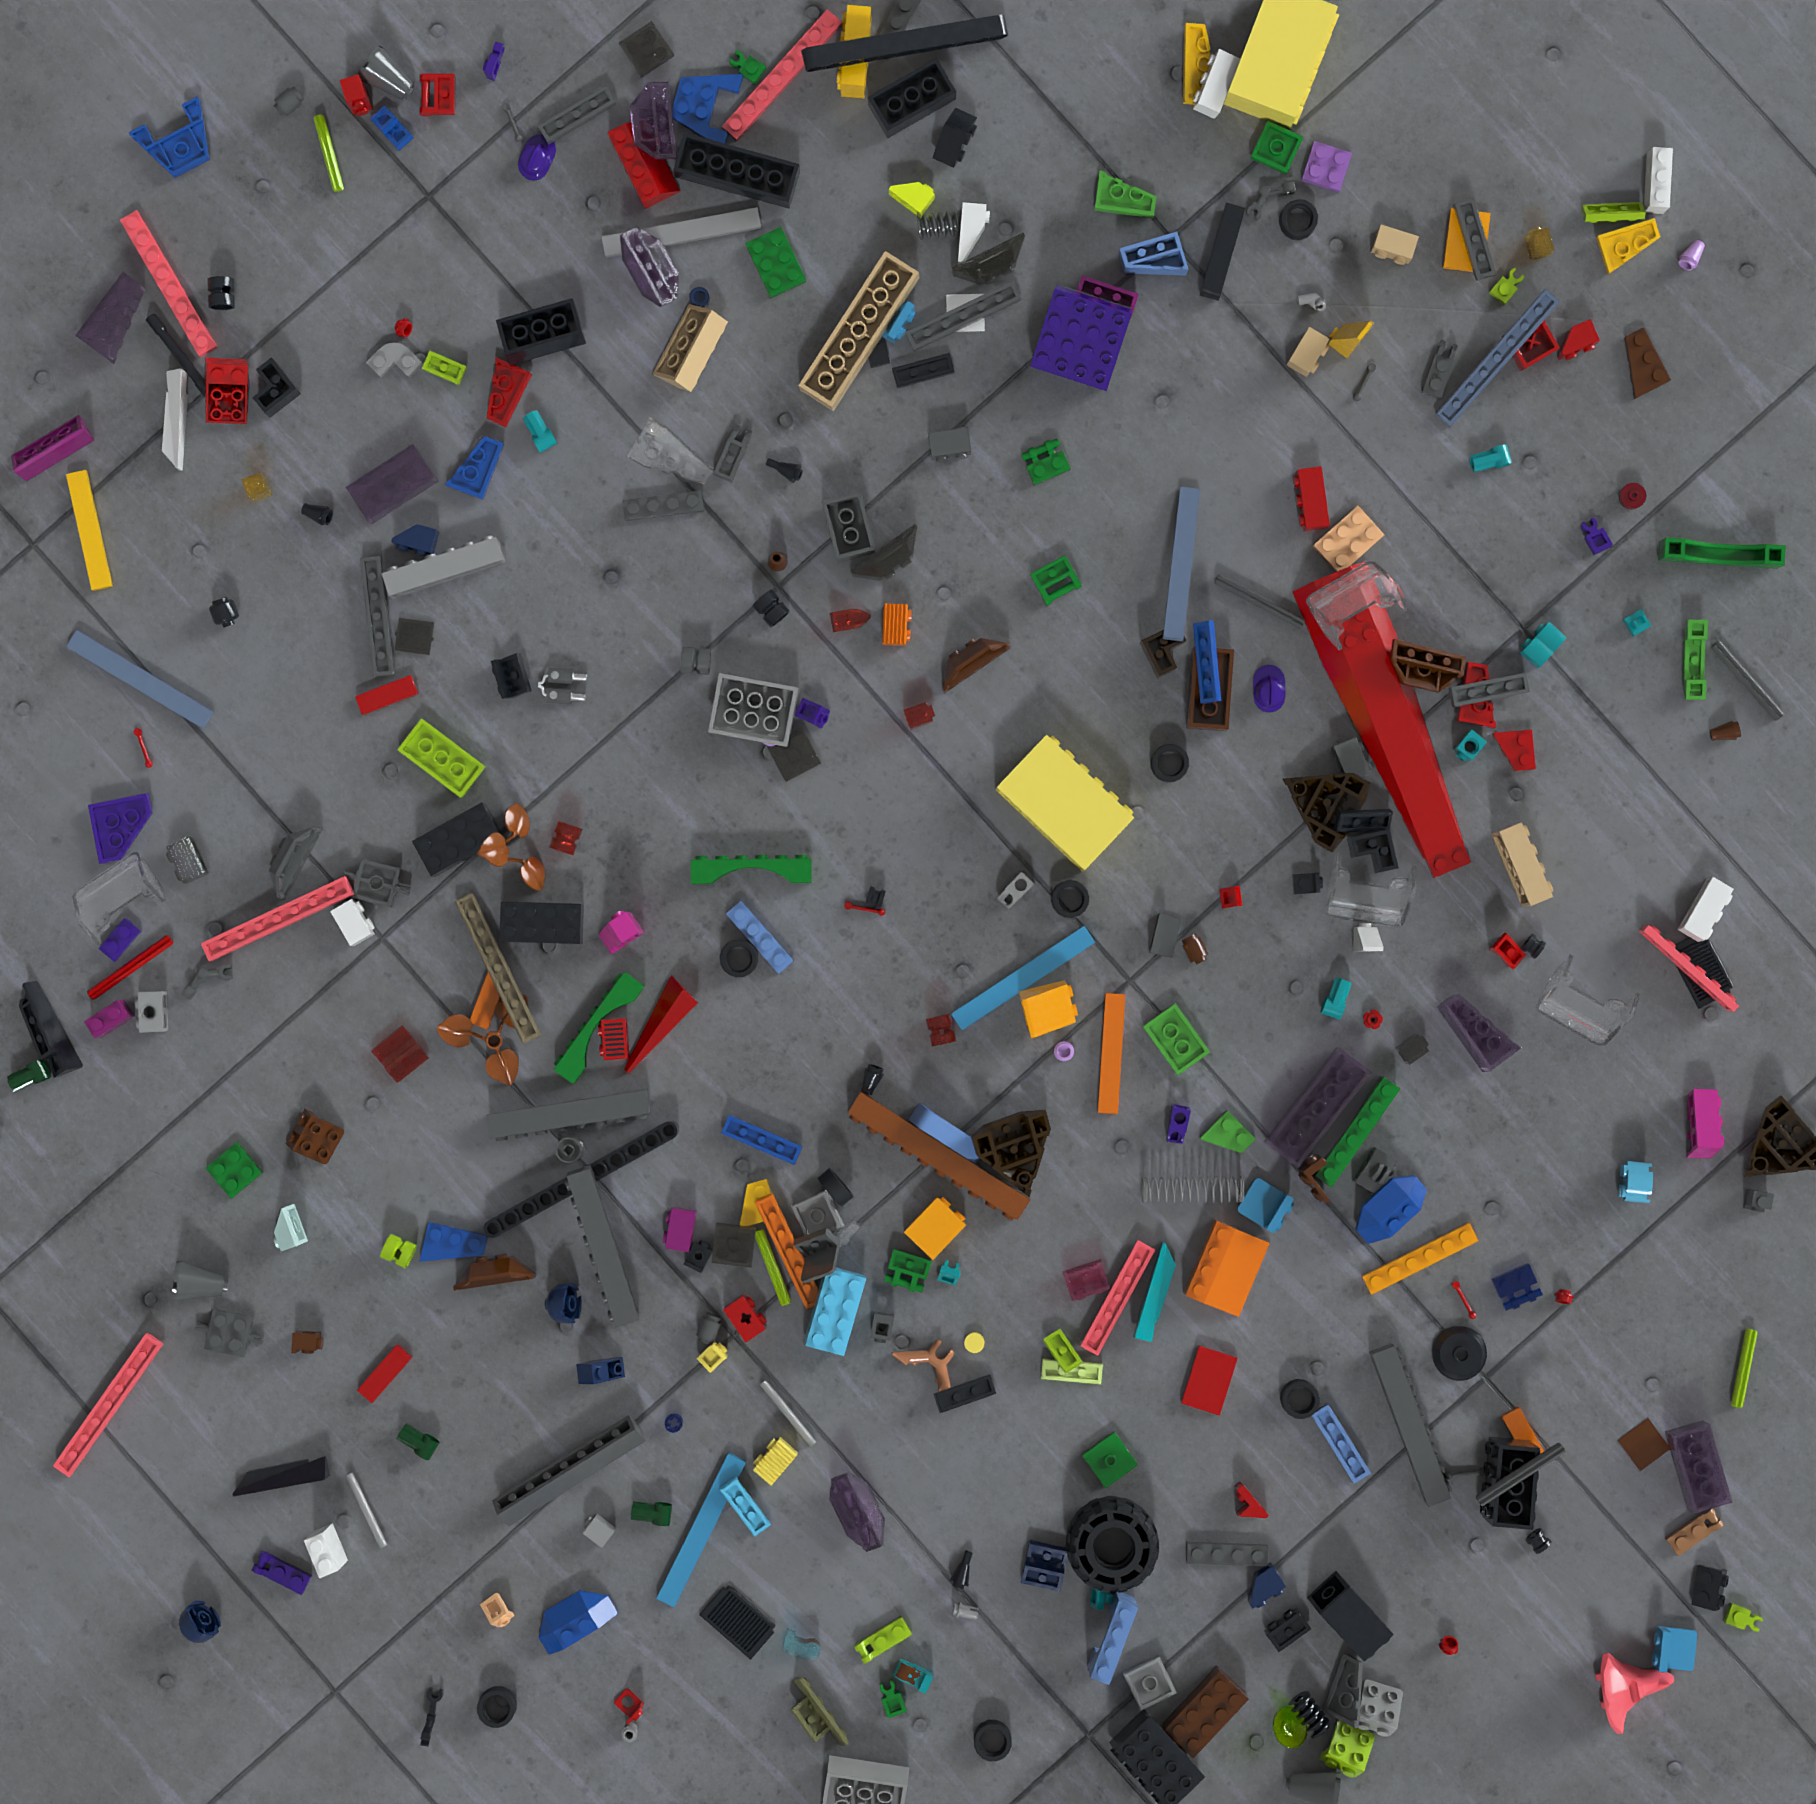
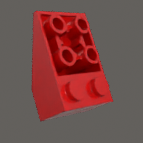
M205 357L206 423L247 424L248 364L246 359Z

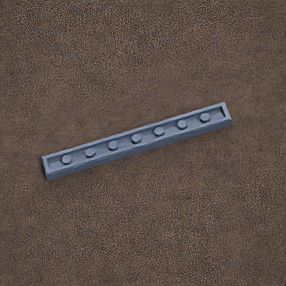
M1544 289L1438 410L1436 415L1451 427L1560 301Z
M1180 487L1163 631V639L1183 642L1200 489Z
M78 630L75 631L66 646L203 729L214 711Z

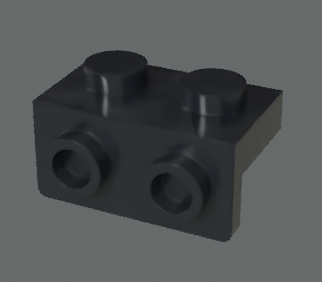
M515 653L505 658L491 661L492 672L496 678L498 692L502 699L515 698L532 691L521 653Z
M1698 1565L1691 1605L1712 1611H1718L1721 1607L1723 1608L1725 1603L1723 1591L1729 1582L1727 1570Z
M1297 1608L1287 1610L1283 1613L1281 1619L1277 1622L1276 1620L1270 1622L1266 1626L1267 1629L1264 1630L1266 1636L1278 1652L1311 1630V1627Z

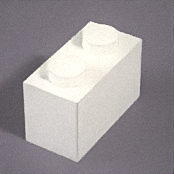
M353 899L330 911L350 946H355L375 934L373 932V929H375L373 923L369 918L366 919L362 913L365 911L362 904Z

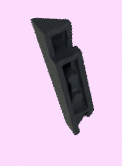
M37 981L23 983L22 987L25 990V996L23 999H20L19 1008L40 1061L49 1059L54 1078L83 1067L79 1056Z
M323 1456L310 1462L308 1459L250 1470L232 1495L234 1497L326 1480L330 1476L327 1458Z

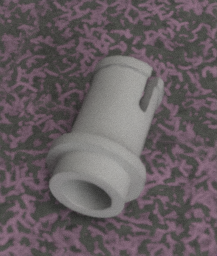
M962 1602L954 1603L952 1615H956V1618L961 1616L976 1621L979 1608L963 1605Z
M630 1722L622 1730L621 1736L624 1741L633 1742L637 1738L638 1727L635 1723Z

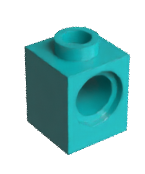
M1471 729L1466 732L1453 750L1460 760L1470 762L1487 741ZM1466 742H1470L1473 745L1471 753L1467 752L1464 748Z

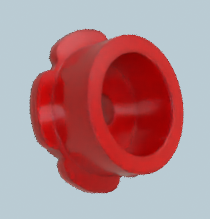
M407 318L398 320L394 326L396 335L399 337H408L413 328L412 323Z
M1370 1010V1012H1366L1363 1016L1364 1025L1367 1028L1377 1029L1380 1027V1023L1383 1022V1017L1377 1010Z
M1559 1289L1554 1294L1556 1296L1555 1302L1572 1304V1299H1574L1569 1290Z
M1445 1636L1440 1640L1439 1648L1446 1655L1456 1654L1458 1652V1641L1452 1636Z

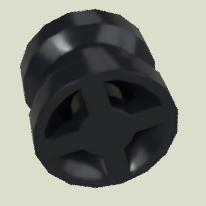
M871 886L865 905H873L876 909H881L886 891H878L875 887Z
M1531 934L1523 943L1521 949L1523 952L1530 953L1531 957L1535 959L1544 949L1546 942L1543 940L1539 941L1536 939V935Z
M1541 1528L1531 1532L1525 1539L1528 1544L1533 1546V1551L1536 1554L1543 1552L1551 1544V1540L1544 1536V1531Z

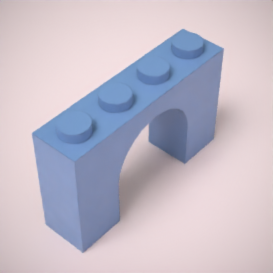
M1114 1592L1113 1603L1108 1608L1110 1619L1106 1634L1100 1648H1093L1087 1664L1090 1678L1110 1685L1138 1610L1135 1598L1122 1592Z

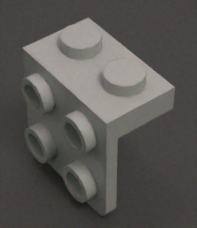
M1365 1680L1361 1693L1359 1729L1373 1730L1380 1736H1390L1398 1728L1403 1697L1402 1690L1372 1680Z

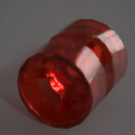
M558 821L554 831L557 835L552 837L549 848L574 856L577 848L575 841L580 839L583 829Z
M951 1014L926 1019L928 1030L932 1031L929 1035L932 1046L957 1041L955 1031L951 1029L953 1025ZM940 1029H944L943 1035H940Z

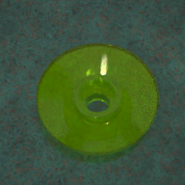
M1283 1707L1274 1716L1273 1732L1277 1741L1282 1746L1294 1749L1304 1743L1307 1736V1725H1301L1304 1718H1296L1299 1711L1292 1713L1291 1709L1293 1707Z

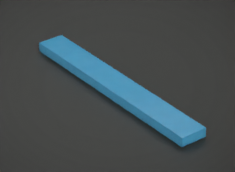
M1081 927L951 1013L961 1030H964L1017 995L1018 991L1026 989L1094 944L1095 941L1086 927Z
M728 1452L656 1599L675 1607L727 1502L719 1488L733 1477L739 1478L746 1464L745 1460Z

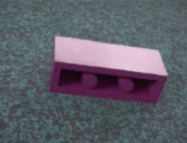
M1083 275L1077 291L1133 308V310L1139 295Z

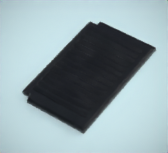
M1688 937L1675 944V949L1680 953L1684 952L1691 958L1690 962L1695 967L1697 965L1706 972L1705 976L1710 980L1714 979L1721 985L1720 989L1725 994L1726 992L1731 993L1729 989L1734 986L1709 938L1697 942ZM1677 967L1698 1009L1715 1001Z
M730 1585L727 1586V1589L722 1587L699 1614L750 1660L773 1635L774 1631L772 1629L776 1626Z

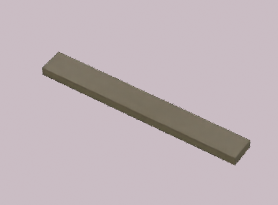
M471 893L455 900V904L522 1044L524 1045L541 1037L539 1029L474 894Z

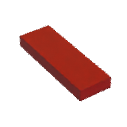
M412 675L357 695L355 698L361 714L364 716L419 693Z
M397 1344L357 1391L370 1403H373L413 1357Z

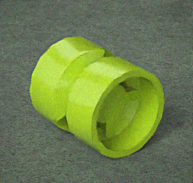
M390 1234L382 1248L380 1258L389 1262L394 1260L396 1265L406 1269L415 1254L417 1245L409 1241L402 1242V1238Z

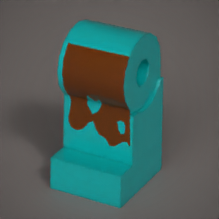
M903 1659L899 1660L893 1672L894 1677L917 1688L918 1691L926 1694L933 1680V1672Z

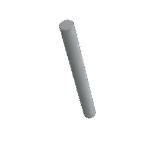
M765 1379L759 1385L810 1447L813 1446L816 1440L767 1380Z
M353 1472L347 1474L348 1483L379 1547L387 1546L388 1544Z

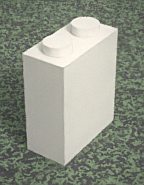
M333 1523L315 1530L304 1540L319 1579L338 1571L348 1561Z

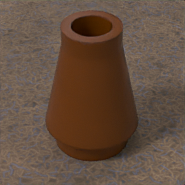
M774 552L768 558V565L773 571H782L787 566V557L782 552ZM775 557L780 558L779 562H775L773 560L775 559Z
M1730 721L1709 730L1712 741L1737 740L1738 737H1741L1738 721Z

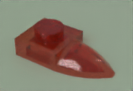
M858 609L831 612L830 618L833 633L858 628L864 625L871 615Z

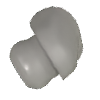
M1316 293L1297 296L1298 306L1309 304L1317 311H1323L1326 308L1325 300Z

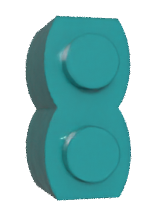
M1550 622L1545 625L1541 623L1534 631L1536 634L1532 640L1528 638L1521 645L1523 650L1520 654L1537 669L1549 659L1567 638Z

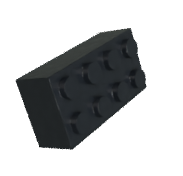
M936 57L867 98L869 108L886 137L890 138L956 100L957 92Z
M573 298L496 320L504 353L510 366L586 344Z
M481 802L416 838L412 843L430 876L436 877L476 855L482 842L490 834L499 833L502 836L503 834L487 805Z
M501 901L499 942L583 944L584 904Z

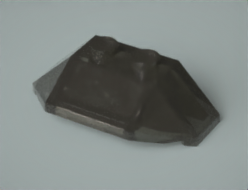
M1021 233L952 267L953 276L979 285L983 283L987 285L994 282L996 277L1001 274L1006 276L1014 271L1013 268L1016 267L1025 234Z
M916 524L851 569V575L853 577L878 581L884 578L888 580L896 574V569L899 567L903 569L912 562L910 559L913 558L917 534Z

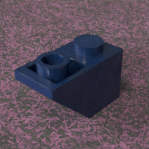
M416 524L393 537L391 542L396 545L398 550L406 552L408 549L415 550V554L425 557L427 554H434L439 532L436 529Z
M623 1357L591 1360L576 1364L579 1384L594 1385L625 1377Z
M1271 1562L1267 1564V1567H1262L1253 1574L1248 1598L1252 1609L1262 1607L1267 1603V1599L1272 1596H1279L1284 1592L1283 1589L1286 1588Z

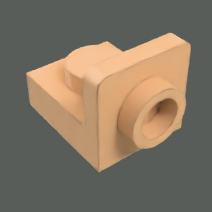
M499 1593L493 1594L480 1604L487 1619L493 1626H506L510 1619L515 1616L513 1612L508 1611Z

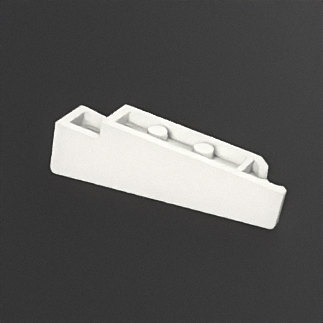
M175 369L166 373L168 392H166L162 452L178 470L182 471L188 394H186L188 373L183 369Z

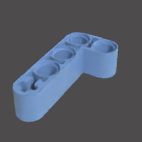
M919 1103L908 1120L963 1157L977 1164L980 1158L975 1153L971 1136L941 1118L923 1104Z

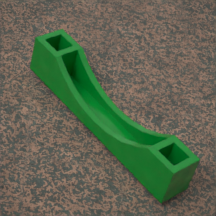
M1665 537L1659 541L1658 561L1778 569L1785 565L1786 545L1716 544Z
M736 855L735 859H727V856H715V859L707 860V856H695V860H691L692 885L713 884L730 872L746 868L769 870L783 876L791 883H812V859L807 858V855H795V859H787V855H775V859H767V855H755V859H747V855Z
M627 972L619 973L613 981L615 985L612 990H606L601 997L603 1000L599 1007L595 1006L590 1012L589 1016H591V1019L588 1023H582L577 1031L580 1034L576 1039L572 1038L565 1047L568 1049L564 1056L560 1054L554 1062V1065H556L554 1071L572 1084L576 1083L587 1068L588 1044L597 1025L613 1010L633 1003L645 988V985Z
M1380 1076L1345 1132L1323 1157L1327 1164L1314 1173L1313 1176L1332 1188L1401 1088L1387 1078Z

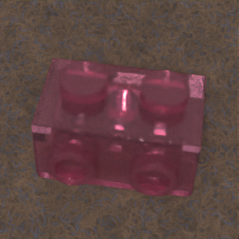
M1101 1259L1062 1271L1072 1301L1082 1300L1087 1296L1100 1294L1110 1289Z

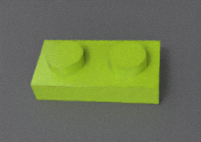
M429 350L422 370L460 386L467 367Z
M1061 1329L1043 1339V1342L1065 1374L1082 1364L1083 1361Z

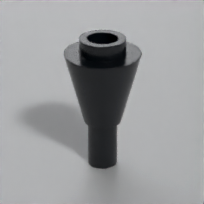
M770 458L766 462V466L776 469L792 483L796 480L799 481L802 476L803 470L800 464L778 462Z
M965 1550L962 1562L950 1578V1581H953L952 1586L964 1589V1586H969V1564L973 1555L972 1552Z

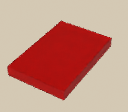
M1199 1345L1181 1404L1220 1416L1238 1358Z

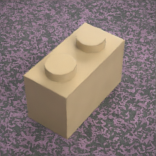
M1380 225L1371 253H1374L1376 257L1386 259V257L1393 259L1395 263L1400 265L1409 264L1419 236Z
M1309 327L1288 361L1287 366L1305 377L1310 372L1314 374L1320 364L1317 362L1319 356L1324 357L1330 347L1327 345L1330 339Z

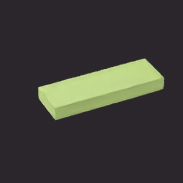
M1043 1358L1041 1379L1101 1384L1103 1364L1082 1362V1364L1065 1374L1055 1359Z

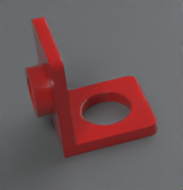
M628 1688L614 1701V1704L628 1716L627 1724L632 1720L636 1721L643 1713L642 1707L644 1702ZM626 1696L633 1699V1705L629 1708L622 1705V1699Z

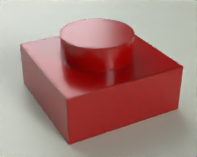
M1240 886L1219 889L1222 909L1242 906Z

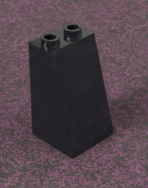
M1337 1571L1307 1597L1322 1618L1364 1662L1371 1658L1394 1635Z

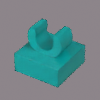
M1642 609L1623 619L1633 637L1652 626Z
M946 1260L944 1266H941L937 1280L956 1286L961 1273L959 1263H956L953 1269L948 1267L949 1260Z
M1091 1588L1090 1605L1092 1607L1103 1610L1104 1603H1113V1595Z

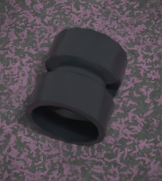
M226 276L208 278V291L211 292L208 295V307L214 310L234 309L235 297L231 294L234 291V279Z
M773 590L763 594L752 605L759 614H764L763 619L770 628L779 623L790 612L783 602L778 603L779 598Z

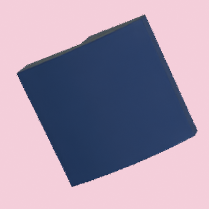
M1030 1540L1021 1583L1060 1592L1068 1558L1066 1548Z

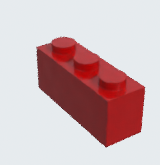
M1322 466L1298 469L1295 475H1293V485L1298 490L1296 505L1300 507L1301 515H1298L1299 526H1303V532L1327 529L1330 526Z

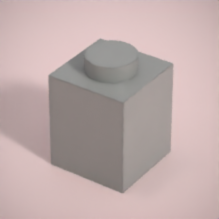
M596 1514L594 1518L590 1516L583 1525L586 1528L583 1534L602 1548L614 1533L616 1527Z

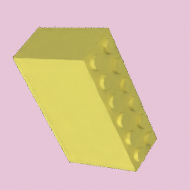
M1263 0L1224 105L1270 121L1289 130L1292 124L1297 125L1339 17V14L1336 13L1338 6L1323 0Z
M1046 735L997 786L996 791L1083 872L1134 819L1132 816L1134 812L1127 805L1122 806L1117 801L1119 798L1112 791L1107 792L1103 788L1104 784L1097 777L1093 779L1088 774L1089 769L1082 763L1078 765L1073 760L1075 756L1069 750H1062L1059 747L1061 743L1054 736L1049 737Z

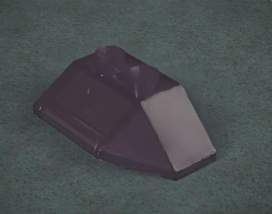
M648 82L630 105L634 145L656 160L676 159L669 82Z
M639 227L621 234L622 260L642 296L659 307L677 299L679 273L661 241L655 236L642 231Z
M849 1472L833 1477L831 1479L829 1500L846 1535L856 1544L862 1546L866 1552L882 1547L884 1545L885 1518L868 1483Z

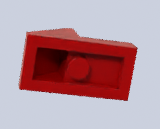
M1506 932L1489 949L1499 956L1512 970L1526 956Z
M1241 1482L1234 1486L1238 1491L1235 1495L1242 1503L1247 1502L1236 1511L1237 1516L1267 1518L1269 1516Z

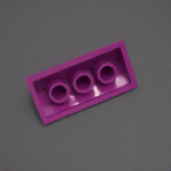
M77 415L11 455L13 471L27 482L93 442L94 438L80 415Z

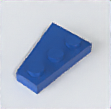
M484 436L469 454L470 456L456 470L457 472L446 482L445 486L483 500L504 443Z
M428 1222L419 1262L483 1256L488 1236Z

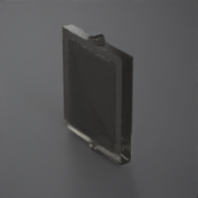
M399 618L398 629L395 632L397 636L395 651L430 655L431 643L434 640L432 637L434 622Z

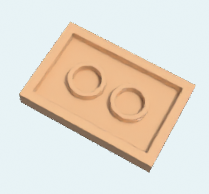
M1357 506L1316 542L1313 547L1337 572L1351 566L1380 540L1384 533Z

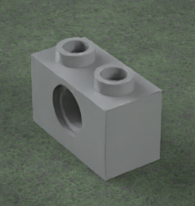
M167 991L138 992V997L135 998V1006L138 1009L136 1027L139 1029V1033L168 1031ZM149 1007H153L155 1010L152 1018L147 1014Z

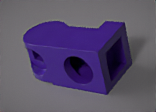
M1172 1104L1166 1141L1183 1144L1191 1110L1190 1107Z

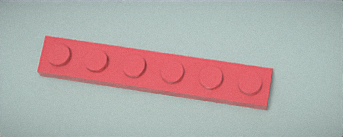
M1645 925L1638 931L1728 1012H1734L1739 1007L1733 995L1728 992L1725 994L1720 989L1721 985L1714 979L1710 980L1705 976L1706 972L1697 965L1695 967L1690 962L1691 958L1687 954L1678 952L1675 949L1676 945L1671 940H1665L1660 936L1661 932L1653 925Z
M1137 1239L1080 1344L1081 1347L1097 1356L1099 1355L1154 1254V1248Z

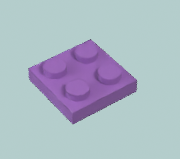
M1314 141L1301 181L1340 192L1352 153Z

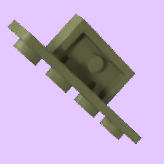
M803 1677L795 1678L793 1681L804 1697L790 1711L813 1743L817 1742L829 1731L840 1746H846L849 1743L846 1738V1732L834 1722L835 1717L830 1711H826L823 1706V1700L811 1690L810 1682Z

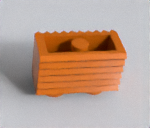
M884 603L882 645L906 646V641L910 642L911 630L907 629V622H911L912 610H908V604Z

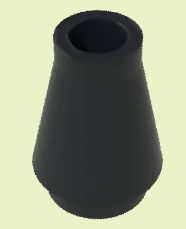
M305 503L301 509L302 515L309 517L321 526L329 525L333 517V511L327 506Z
M868 1064V1067L865 1068L861 1092L868 1095L873 1094L884 1075L883 1068L874 1064Z

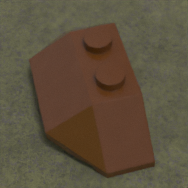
M974 638L965 644L967 648L961 652L956 650L950 654L942 688L944 694L1008 651L1011 647L1009 643L984 638L976 641Z
M1393 639L1390 659L1403 685L1438 693L1464 676L1466 656Z
M507 1253L495 1255V1259L489 1260L487 1256L475 1258V1262H472L453 1286V1289L456 1291L534 1279L536 1273L514 1256L507 1257Z

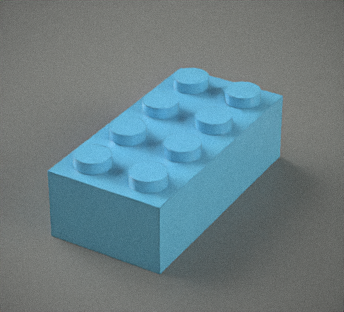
M836 1267L833 1274L821 1278L818 1294L803 1341L805 1346L841 1356L845 1355L866 1282L864 1275Z

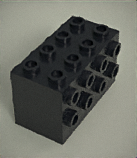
M1489 1436V1441L1485 1443L1487 1462H1484L1483 1473L1486 1474L1485 1482L1482 1483V1492L1540 1455V1448L1530 1440ZM1536 1471L1484 1506L1480 1505L1482 1517L1494 1527L1533 1530L1539 1471Z
M1145 1709L1141 1710L1109 1742L1113 1747L1110 1750L1121 1764L1124 1761L1126 1762L1124 1766L1135 1779L1139 1777L1138 1782L1149 1794L1153 1792L1151 1796L1158 1804H1178L1205 1778L1198 1767Z

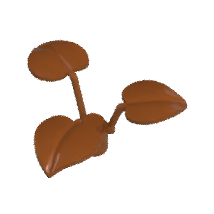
M514 803L506 809L504 814L505 826L512 834L506 839L499 833L490 834L482 842L477 855L485 858L489 863L497 867L505 865L507 861L522 863L523 865L519 869L522 880L533 890L541 891L544 884L545 871L540 860L535 857H529L527 861L524 859L508 858L509 849L505 843L513 839L516 834L521 838L525 837L530 829V821L526 811L520 804Z
M522 994L528 1007L527 996ZM501 999L494 1009L495 1016L501 1019L498 1030L490 1031L486 1036L471 1032L472 1022L463 1014L449 1016L437 1026L436 1030L439 1036L453 1047L467 1046L470 1043V1035L484 1040L487 1046L495 1049L497 1053L491 1054L487 1058L485 1063L487 1073L497 1081L508 1086L512 1085L518 1073V1057L509 1048L500 1052L499 1047L502 1044L500 1033L503 1024L506 1023L509 1027H515Z

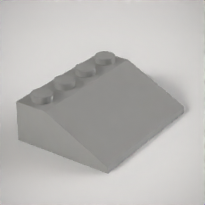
M719 673L708 732L787 747L799 688Z
M830 1755L822 1804H904L908 1786L909 1767Z

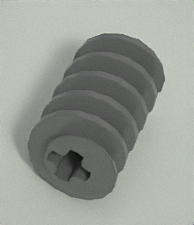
M948 211L945 213L944 218L941 212H938L937 218L934 217L933 213H930L929 219H927L925 214H922L921 220L917 216L920 240H923L924 234L927 235L928 239H931L932 233H934L937 239L940 232H942L944 238L947 237L948 232L951 233L952 237L955 236L956 231L959 233L957 211L953 212L952 217Z

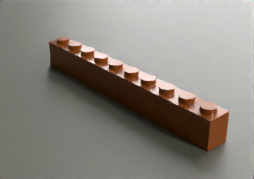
M863 1092L859 1093L850 1107L848 1113L851 1114L849 1117L851 1120L858 1124L862 1121L868 1125L866 1129L875 1135L879 1132L884 1135L883 1140L889 1144L894 1145L896 1143L900 1145V1150L908 1156L914 1154L918 1157L917 1161L927 1167L929 1164L935 1168L934 1172L944 1178L947 1175L952 1178V1184L959 1188L962 1186L969 1189L968 1194L974 1198L982 1197L986 1200L985 1204L993 1210L996 1207L1003 1211L1002 1215L1012 1221L1015 1218L1018 1220L1030 1202V1198Z

